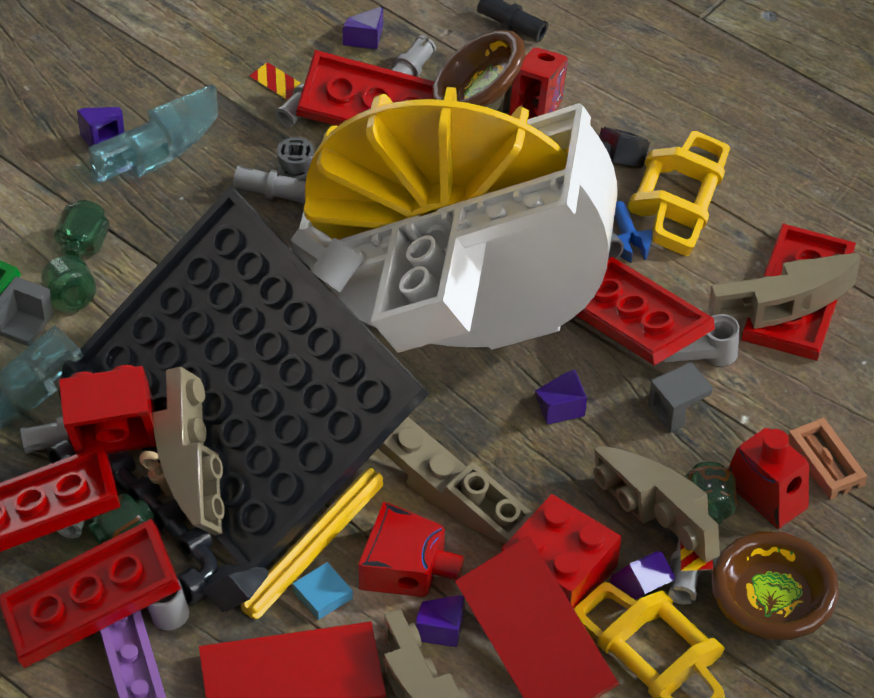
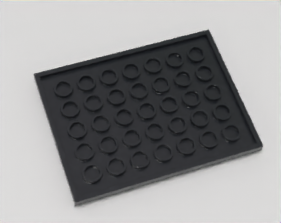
M229 187L70 360L84 363L93 374L112 371L115 367L121 365L143 366L155 401L156 412L167 409L166 370L182 367L201 378L205 390V399L202 402V416L207 433L206 440L203 443L204 446L219 454L223 467V474L220 478V497L224 504V517L221 519L222 534L215 535V537L239 565L266 568L430 393L318 276L310 271L311 268L300 260L292 248L236 190ZM157 446L142 448L143 451L158 453Z

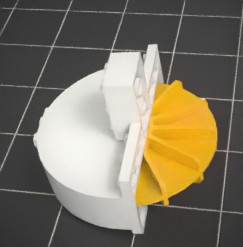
M447 87L444 100L423 99L393 103L386 94L375 96L371 109L355 115L339 126L329 127L308 168L305 182L304 212L299 229H306L312 225L317 230L328 235L330 239L335 237L363 257L364 260L341 292H338L326 282L324 283L361 321L376 327L398 353L427 344L452 347H489L493 350L560 331L561 325L571 320L587 306L602 284L607 270L617 202V180L612 161L605 146L591 127V117L582 104H574L528 119L529 110L521 106L510 116L487 107L458 102L456 88Z

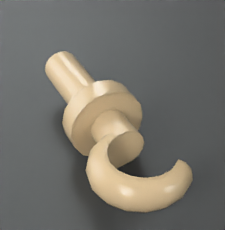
M153 451L142 452L139 460L142 466L149 469L148 477L150 481L154 484H159L164 496L171 495L172 492L164 476L162 466L157 462L159 460L158 453Z

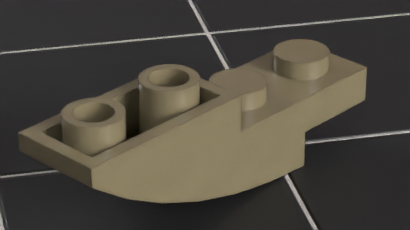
M859 252L844 255L837 254L829 257L783 263L780 276H766L758 279L712 285L708 313L710 316L726 314L734 319L750 317L754 329L777 325L808 315L832 303L856 284L861 261Z
M182 367L166 370L167 409L153 412L154 435L163 473L174 498L191 523L213 535L222 534L221 519L224 517V504L220 497V478L223 474V467L219 454L204 446L203 443L207 435L202 416V402L205 399L204 386L201 378Z
M409 417L378 448L409 475L406 484L459 523L490 539L506 544L534 514L472 461L466 467Z
M599 446L594 449L596 467L593 469L595 480L601 489H607L618 500L623 510L631 512L643 524L657 518L664 528L668 527L680 538L681 543L687 550L694 551L705 563L720 556L718 523L708 515L707 494L676 471L641 455L606 446Z
M401 609L384 614V638L391 651L384 654V679L395 698H469L464 687L457 688L451 673L438 676L432 659L430 657L424 659L420 650L422 643L418 629L414 623H407Z

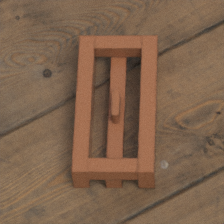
M825 418L789 431V444L807 460L809 472L830 500L836 498L840 491L843 494L851 492L852 486L856 485L857 488L865 486L867 480L866 473ZM813 433H818L820 438L823 440V442L829 448L831 453L840 463L842 468L848 474L847 477H845L843 473L840 471V469L837 467V465L833 461V456L830 454L828 449L821 445V443L818 441V439Z

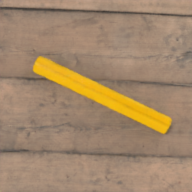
M366 468L268 571V577L251 599L241 604V610L245 615L256 620L268 610L383 487V476L380 472H376L373 468Z

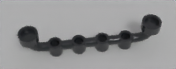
M64 439L47 448V456L51 464L76 455L72 444ZM128 451L108 454L114 482L117 481L126 490L128 498L136 507L142 506L151 515L159 531L162 533L168 532L177 541L179 549L188 559L194 558L200 564L201 568L199 571L189 567L176 575L180 581L187 604L189 606L195 605L208 596L202 589L218 570L217 560L208 549L213 545L210 533L198 527L189 530L182 523L186 521L187 516L181 510L176 499L163 504L157 498L161 494L159 484L152 483L148 474L138 479L132 473L136 469V465Z

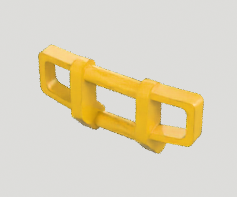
M692 131L682 148H661L648 152L645 160L646 170L637 193H634L630 198L628 209L631 213L640 217L655 215L652 228V241L684 256L691 254L701 229L707 224L709 218L707 210L715 188L723 180L725 174L724 165L730 151L728 144L698 131ZM693 146L716 155L718 161L717 163L690 152L689 149ZM675 170L702 182L695 202H689L663 190L654 191L660 173L673 172ZM664 217L692 228L690 238L684 239L667 232L663 228Z
M604 582L574 608L588 633L597 641V645L606 654L613 653L649 688L648 693L653 698H673L671 694L695 672L712 691L713 695L710 698H725L722 686L706 668L721 657L725 647L715 638L709 639L672 605L673 599L663 590L636 601L611 583ZM610 598L625 607L627 611L603 632L586 615L604 599ZM660 617L692 646L661 675L625 642L646 622Z

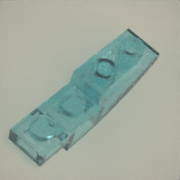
M212 84L149 110V123L88 147L92 174L98 183L130 169L140 178L164 166L188 150L211 127L219 115L217 88Z
M56 325L0 370V429L29 412L57 391L53 381L62 374L65 360L77 362L83 357L80 348Z

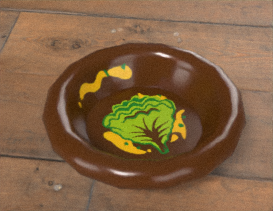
M496 30L482 34L466 43L448 59L438 72L432 86V99L444 100L446 88L453 87L456 88L458 102L483 107L492 104L508 90L520 72L525 59L524 41L513 31Z
M757 532L736 539L720 552V556L717 558L711 572L712 596L722 614L742 631L764 639L793 640L814 633L832 617L839 600L837 573L827 556L807 540L785 532Z

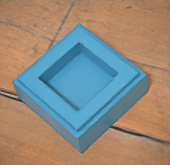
M328 562L293 583L295 595L318 620L353 599V590Z

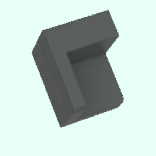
M15 276L0 296V336L25 346H30L54 315L50 289Z
M689 362L651 380L648 406L671 433L684 427L687 406L710 396L713 387L695 365Z

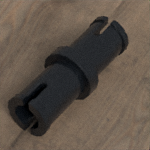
M480 0L478 3L477 12L479 14H483L501 23L503 29L507 31L515 30L533 39L535 42H540L547 32V21H543L523 11V7L517 3L511 5L503 0Z

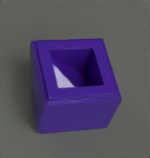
M375 8L349 17L342 28L343 45L378 49L383 29V8Z
M120 107L81 108L77 110L80 135L92 150L125 137L123 114Z
M575 369L565 372L535 390V396L546 424L585 416L587 397Z
M656 551L630 563L611 576L609 581L634 600H637L644 594L673 581L675 576L663 553Z
M463 595L422 602L415 623L421 642L458 647L465 612V597Z

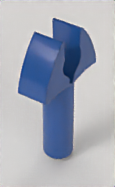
M618 201L616 202L614 218L621 232V235L617 236L624 244L620 257L630 263L632 262L633 251L630 243H633L634 246L641 249L643 259L646 260L651 249L652 229L645 231L636 230L625 203Z

